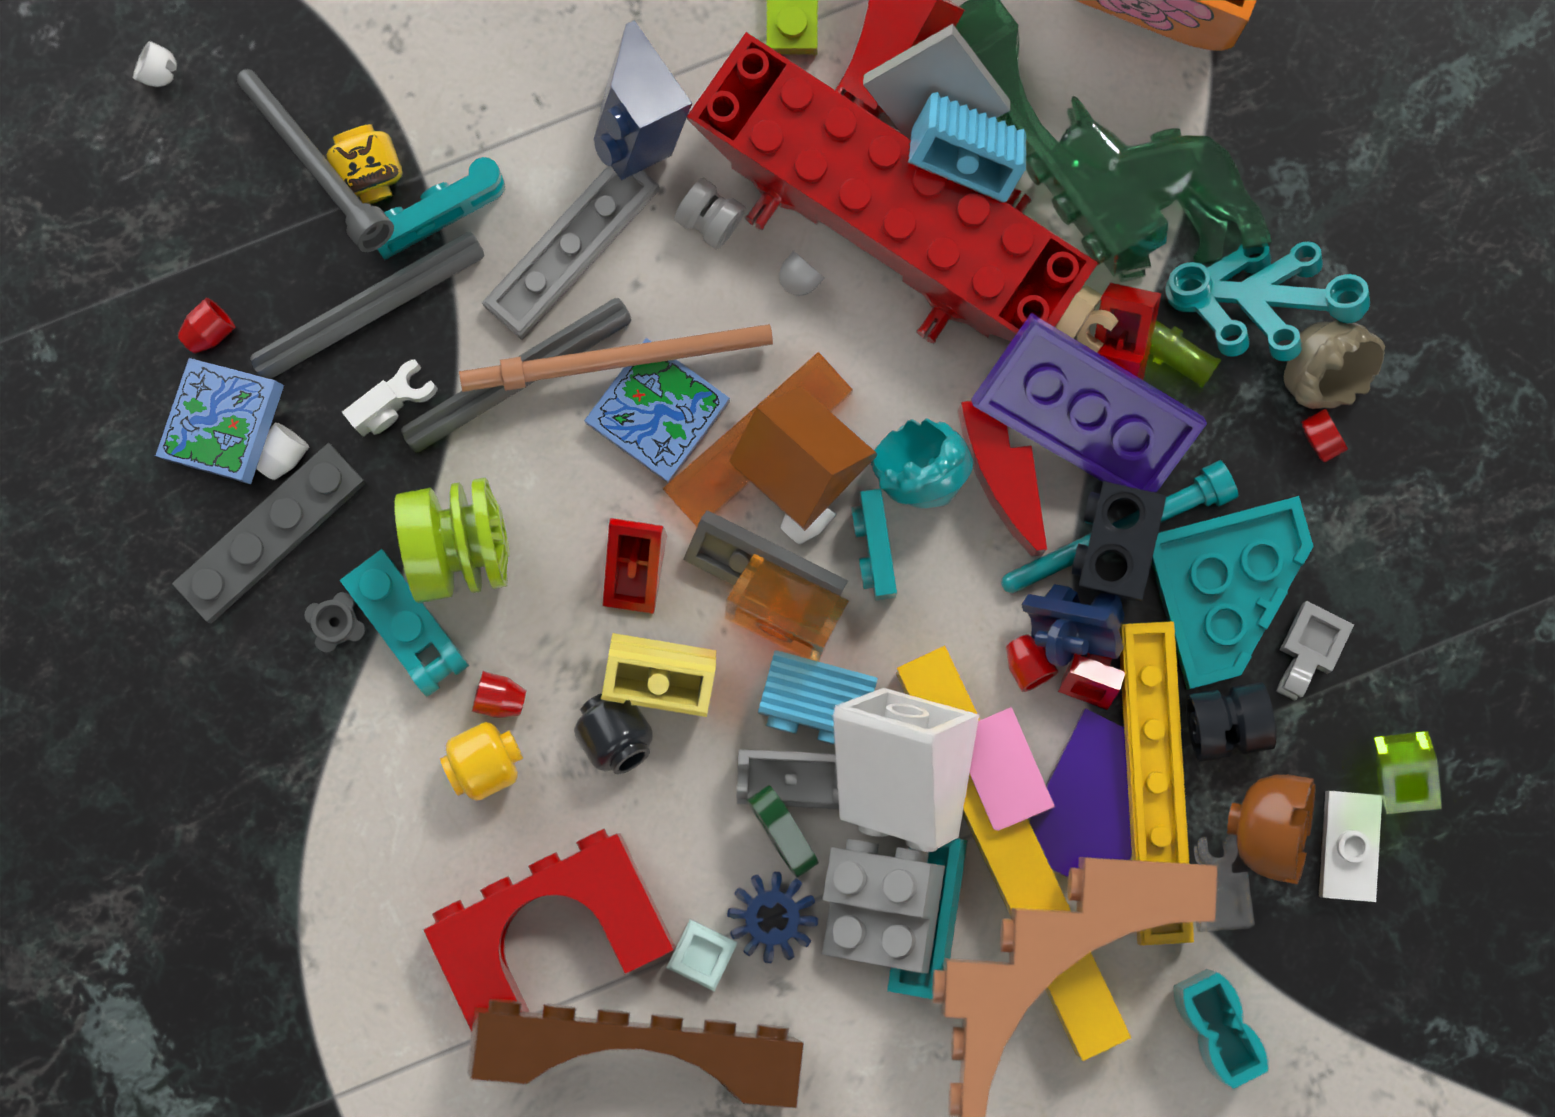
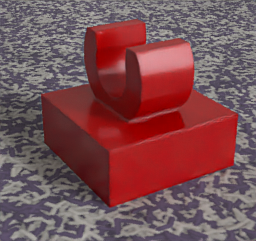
M1090 653L1087 654V657L1075 654L1063 674L1058 692L1108 710L1120 691L1125 672L1110 666L1112 658Z

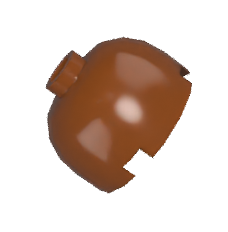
M1272 775L1265 777L1249 787L1242 804L1232 803L1228 817L1227 834L1237 836L1239 856L1244 864L1257 874L1276 881L1292 884L1299 883L1307 853L1303 852L1306 838L1310 836L1315 804L1314 779L1294 775Z

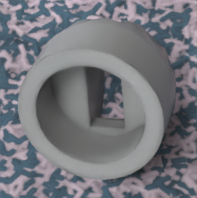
M795 251L783 262L779 272L782 287L785 291L795 296H804L811 293L824 280V277Z

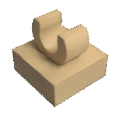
M1085 285L1075 295L1055 328L1075 340L1078 339V342L1098 352L1103 343L1091 335V324H1101L1111 331L1118 320L1111 312L1095 310L1101 301L1102 294Z

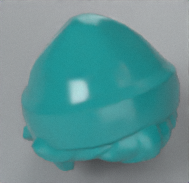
M928 418L924 419L921 424L914 419L907 420L905 425L901 426L897 431H890L876 446L874 451L877 453V456L871 462L872 470L878 478L880 488L891 499L898 503L909 504L921 509L941 507L949 504L967 481L973 469V457L961 435L945 422L935 423Z

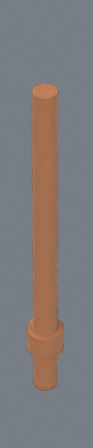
M770 324L523 362L521 357L500 360L501 365L459 371L462 392L504 386L505 391L526 388L525 382L773 345V336Z

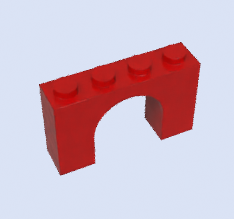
M605 828L576 842L580 852L562 861L557 852L529 865L528 868L532 876L514 885L510 877L507 876L482 888L480 892L484 899L467 908L459 900L432 913L436 923L423 929L471 1032L475 1007L488 1008L489 999L522 1002L521 1012H530L508 967L505 942L510 924L517 913L528 903L539 897L547 895L565 896L575 899L588 907L602 925L625 974L676 948L621 833H616L609 837Z

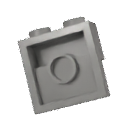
M847 839L846 849L831 847L823 901H829L830 907L822 955L914 972L929 973L945 866L927 863L929 852L897 847L894 858L877 855L879 844Z

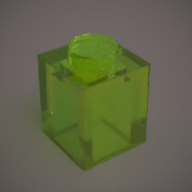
M1429 732L1374 737L1378 784L1386 814L1440 809L1441 796L1438 761Z

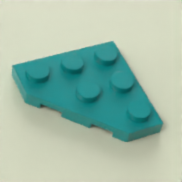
M1299 496L1158 533L1151 565L1167 621L1174 622L1176 653L1187 690L1241 676L1252 657L1251 654L1264 631L1268 629L1286 597L1287 590L1297 572L1305 563L1314 547Z

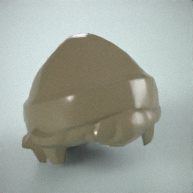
M1338 320L1312 323L1299 332L1302 350L1296 358L1287 361L1284 371L1285 386L1299 404L1311 409L1336 408L1341 404L1352 405L1356 399L1355 394L1365 395L1370 391V383L1373 382L1375 375L1380 373L1384 360L1385 344L1379 337L1370 333L1365 326L1356 322L1342 323Z

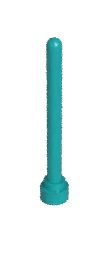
M1219 460L1200 469L1201 475L1193 478V485L1166 497L1161 523L1201 503H1204L1206 506L1215 503L1219 507L1238 498L1237 487L1226 465ZM1136 511L1111 524L1118 529H1129L1138 522L1139 512ZM1091 533L1005 574L1001 581L1002 588L1008 593H1015L1072 566L1078 543L1088 545Z

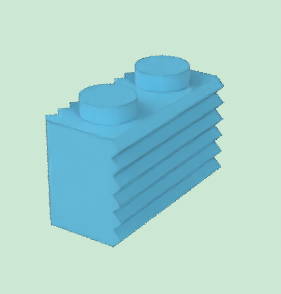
M938 92L932 93L929 96L910 133V153L908 156L910 158L908 163L1005 203L1026 170L1025 130H1016L1015 124L1007 126L1005 121L998 122L996 116L988 118L986 112L979 114L977 108L969 110L967 104L959 106L958 100L950 102L948 96L940 98Z
M775 650L758 713L768 716L766 723L768 727L797 734L798 726L802 725L819 730L817 740L835 745L833 722L835 706L873 692L878 678Z

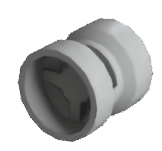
M700 178L682 200L675 213L674 221L686 229L695 228L701 232L704 241L717 250L724 245L734 232L745 213L746 207L734 198H723L717 194L714 184L705 178Z

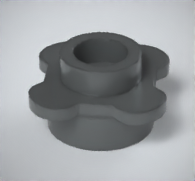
M337 593L333 600H327L320 604L312 603L305 610V620L311 624V628L317 636L315 645L320 651L332 652L338 644L347 640L357 642L365 634V626L357 620L353 610L355 600L348 593ZM338 618L340 621L339 625L332 627L330 625L331 619Z

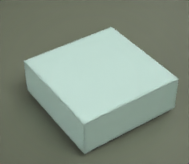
M690 919L669 961L667 969L715 991L738 942Z

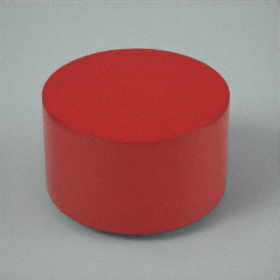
M1326 409L1301 422L1310 445L1323 462L1348 450Z

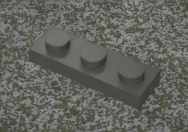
M708 510L700 519L683 559L822 630L825 629L848 580Z

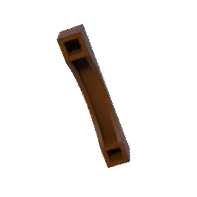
M489 999L488 1008L475 1007L467 1069V1074L471 1080L528 1084L547 1070L579 1056L607 1050H646L671 1055L700 1067L716 1078L743 1104L797 1108L804 1042L794 1037H789L788 1027L757 1024L756 1033L736 1032L737 1023L704 1019V1028L683 1027V1017L651 1014L650 1023L629 1022V1012L598 1009L597 1019L575 1017L576 1007L544 1004L543 1013L521 1012L522 1002L502 999Z

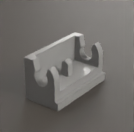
M739 749L737 804H748L747 799L770 785L785 806L839 809L836 754Z

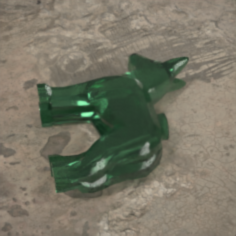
M1072 96V108L1067 109L1071 126L1066 129L1058 145L1045 158L1043 167L1049 173L1067 174L1080 172L1087 177L1096 205L1108 221L1118 241L1122 260L1118 269L1120 282L1146 276L1145 269L1151 268L1148 253L1145 219L1169 207L1176 200H1178L1199 233V249L1193 256L1196 263L1208 265L1222 259L1228 220L1237 223L1242 233L1241 242L1243 249L1266 247L1272 243L1270 232L1261 210L1245 190L1235 162L1229 152L1212 138L1197 135L1182 136L1179 128H1171L1152 134L1150 136L1151 142L1127 146L1115 134L1094 121L1083 103L1077 97Z

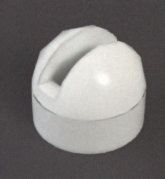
M148 41L136 64L133 79L154 87L169 84L173 80L171 72L175 71L177 67L173 54L164 47Z

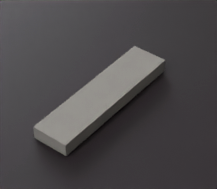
M607 166L482 301L483 306L522 340L660 190L659 185L643 171L621 180L612 166Z

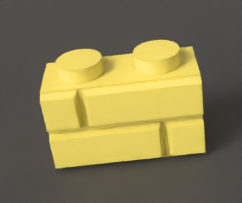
M612 633L601 700L618 703L630 700L631 705L707 717L716 669V650Z

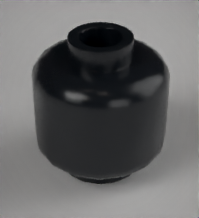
M598 694L581 707L580 711L583 715L575 725V737L596 769L605 772L613 771L617 775L623 774L636 768L649 756L650 749L648 747L653 739V731L636 705H631L630 700H626L624 703L601 700L602 694Z

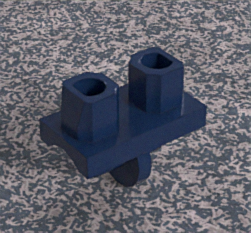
M1054 584L1044 597L1028 594L1021 604L1023 612L1028 613L1031 619V637L1035 639L1037 646L1046 647V657L1049 663L1062 667L1068 665L1074 654L1086 655V653L1117 659L1124 649L1119 629L1125 614L1121 599L1117 595L1100 593L1095 597L1091 605H1085L1080 603L1078 593L1071 587Z

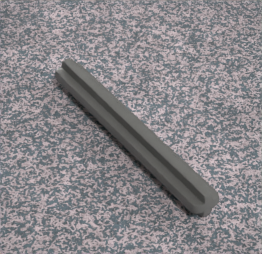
M471 232L461 235L253 353L250 357L252 366L260 377L272 379L478 262L484 257L481 245Z
M613 298L518 357H521L523 362L582 353L629 325L632 321L631 315L619 298ZM535 381L525 382L526 387ZM504 386L466 392L460 391L403 426L401 429L402 436L411 450L420 452L524 388L505 391Z

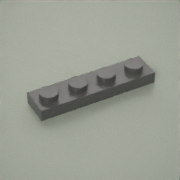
M328 442L172 584L203 619L212 624L359 491L366 482Z

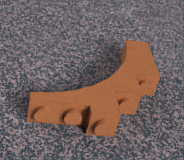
M1079 857L1078 868H1070L1068 877V900L1077 901L1076 911L1011 908V919H1002L1000 951L1009 952V962L944 958L943 971L934 970L932 1003L942 1004L941 1013L944 1017L963 1018L962 1027H953L951 1060L960 1061L959 1083L950 1082L948 1115L955 1117H986L990 1087L1004 1047L1026 1010L1058 975L1089 952L1129 933L1161 925L1215 921L1217 866Z

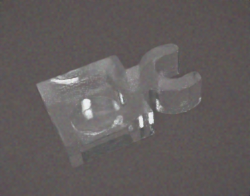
M1227 836L1223 840L1224 856L1221 858L1213 857L1209 853L1207 838H1199L1194 846L1195 859L1198 864L1217 866L1215 921L1196 922L1197 932L1250 929L1254 926L1248 872L1232 873L1231 864L1238 855L1235 837Z

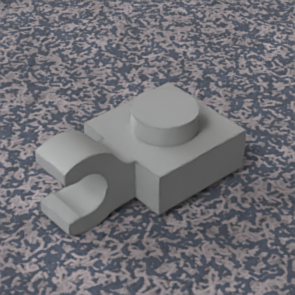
M1308 601L1302 603L1280 648V651L1294 658L1282 676L1276 692L1295 701L1298 696L1302 698L1305 694L1315 669L1326 674L1332 672L1354 624Z

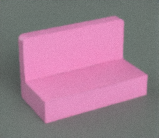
M1012 707L978 721L970 775L993 829L998 831L1053 809L1055 807Z

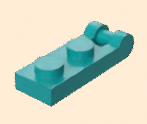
M488 157L478 158L471 163L468 175L451 185L447 182H442L430 187L422 193L421 201L405 210L402 207H396L384 212L394 225V231L390 239L377 249L384 260L502 196L505 191V181L497 163Z
M383 549L340 580L426 697L440 688L438 683L449 674L454 672L458 675L470 666L424 602H415L408 581ZM433 644L440 653V656L425 666L418 655Z

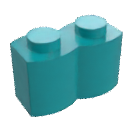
M1205 969L1174 985L1173 995L1177 1010L1184 1022L1198 1034V1047L1201 1057L1214 1077L1235 1089L1268 1072V1057L1265 1047L1255 1031L1243 1022V1009L1240 998L1232 984L1223 975L1216 971Z

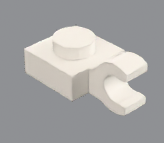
M410 360L400 367L392 379L388 382L381 381L342 411V413L363 437L370 431L376 435L390 427L398 419L399 415L396 411L404 406L402 402L406 400L425 402L435 395L438 388L432 381H429L420 389L411 388L409 380L421 367L416 360Z

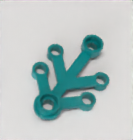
M1250 238L1245 240L1237 251L1208 268L1196 262L1179 265L1171 272L1165 287L1169 304L1179 311H1196L1215 332L1218 349L1226 356H1238L1244 353L1249 347V337L1245 324L1237 320H1231L1218 302L1238 304L1268 338L1270 354L1279 361H1290L1296 358L1302 350V344L1298 329L1292 325H1286L1271 307L1328 311L1333 318L1342 323L1359 321L1370 307L1368 285L1363 278L1357 275L1345 274L1338 276L1328 283L1326 289L1279 285L1294 275L1307 278L1315 276L1321 271L1323 267L1321 248L1313 242L1296 244L1291 249L1290 254L1271 264L1269 244L1261 238ZM1254 253H1260V254H1262V255H1260L1259 257H1256V258H1249V257H1248L1249 255L1254 254ZM1305 257L1313 258L1308 262L1299 261L1300 259ZM1242 270L1254 274L1242 282L1227 281ZM1232 335L1240 336L1234 341L1225 340ZM1283 340L1293 341L1285 346L1277 345Z

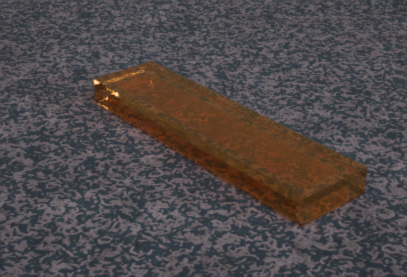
M818 351L756 407L802 386L832 412L853 393V389ZM756 407L663 487V491L696 528L706 510L716 514L751 483L730 464L729 459Z

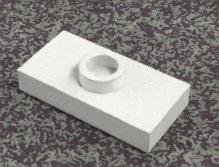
M1325 791L1319 897L1376 902L1382 795Z

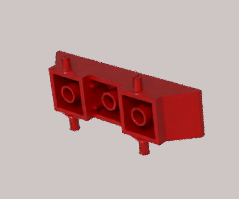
M745 32L687 115V120L731 162L734 171L753 182L760 194H762L749 214L745 216L747 222L752 226L755 222V228L763 230L778 206L794 210L816 225L819 221L902 275V282L924 295L933 308L916 332L924 338L933 323L936 322L926 341L935 344L936 339L950 319L968 324L987 338L992 334L1009 341L1013 340L1031 313L1056 327L1075 295L1081 290L1098 265V262L1023 214L1028 204L1032 201L1027 194L1023 195L1014 208L1013 206L1022 193L1019 189L1014 188L1008 200L1003 203L908 163L910 158L908 157L910 153L909 144L911 141L909 138L852 102L855 96L839 84L834 90Z

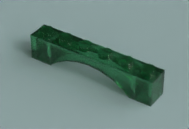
M968 0L961 4L959 7L965 11L955 28L1010 99V111L996 118L997 121H1005L1007 126L1015 124L1016 130H1025L1026 172L1036 185L1039 186L1044 183L1054 197L1051 201L1061 220L1066 225L1074 223L1084 236L1081 242L1088 256L1098 262V266L1104 263L1114 277L1166 244L1168 221L1138 181L1109 174L1084 162L1064 148L1042 125L1027 100L1019 76V25L1000 0Z

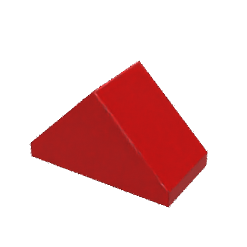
M610 518L602 606L654 614L667 539L664 526Z

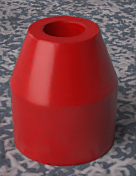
M206 297L186 316L177 336L187 349L197 354L217 346L236 327L225 311L214 301Z
M1029 634L1018 637L1006 646L1009 670L1021 692L1033 690L1048 682L1059 673L1057 667L1049 663L1046 657V648L1037 646L1035 639Z
M482 671L472 712L494 718L520 716L527 690L508 677Z

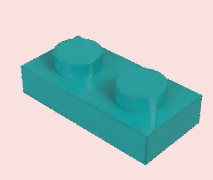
M881 489L861 491L859 498L860 506L851 507L855 538H866L868 557L859 558L863 590L873 588L875 601L896 598L897 588Z

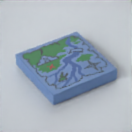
M645 338V340L642 343H648L652 341ZM677 359L629 366L622 369L584 421L588 426L669 484L729 404L730 398Z
M189 358L156 456L166 461L251 484L284 385L268 378Z

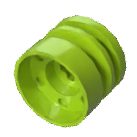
M486 477L472 480L473 504L468 505L466 494L460 482L451 484L449 495L450 508L442 510L438 498L431 488L396 494L395 518L397 535L406 578L415 602L423 603L452 597L454 591V572L462 571L466 584L472 593L481 592V567H485L487 577L493 589L507 587V564L510 555L508 536L501 507L493 496Z

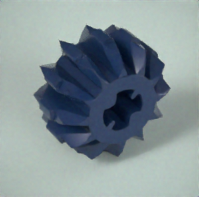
M774 871L771 877L772 890L765 891L763 881L758 874L752 876L751 882L758 895L753 898L746 890L740 887L737 888L734 895L749 906L747 910L734 907L729 908L727 911V916L730 918L746 919V925L736 927L730 932L732 939H739L750 932L753 938L746 944L743 952L747 956H751L759 942L766 944L763 955L765 963L773 962L774 945L779 944L786 960L793 959L795 956L794 951L788 942L791 937L805 947H808L811 943V939L806 934L797 930L798 925L808 927L818 925V918L815 916H799V910L810 907L815 903L814 897L808 895L795 902L792 897L800 889L802 882L795 878L790 883L786 893L780 891L782 873ZM776 903L783 905L787 912L782 914L783 918H788L786 926L783 929L773 926L769 931L764 930L759 925V922L763 921V917L757 916L759 908L763 905L772 908Z

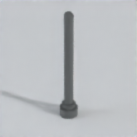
M249 69L242 70L237 76L238 85L345 214L347 235L362 252H371L383 246L390 239L394 231V225L386 214L377 206L362 203L256 73Z

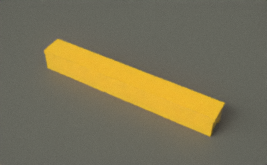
M945 645L896 668V676L905 694L977 714ZM969 773L962 815L1010 917L1011 908L1071 911L1028 819L998 831L993 829ZM1091 952L1058 975L1045 989L1075 1054L1082 1061L1132 1038Z

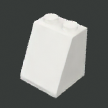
M886 688L878 689L835 706L833 722L840 820L859 825L858 830L866 835L876 837L891 835L904 839L909 848L924 852L936 851L941 846L958 838L979 715Z

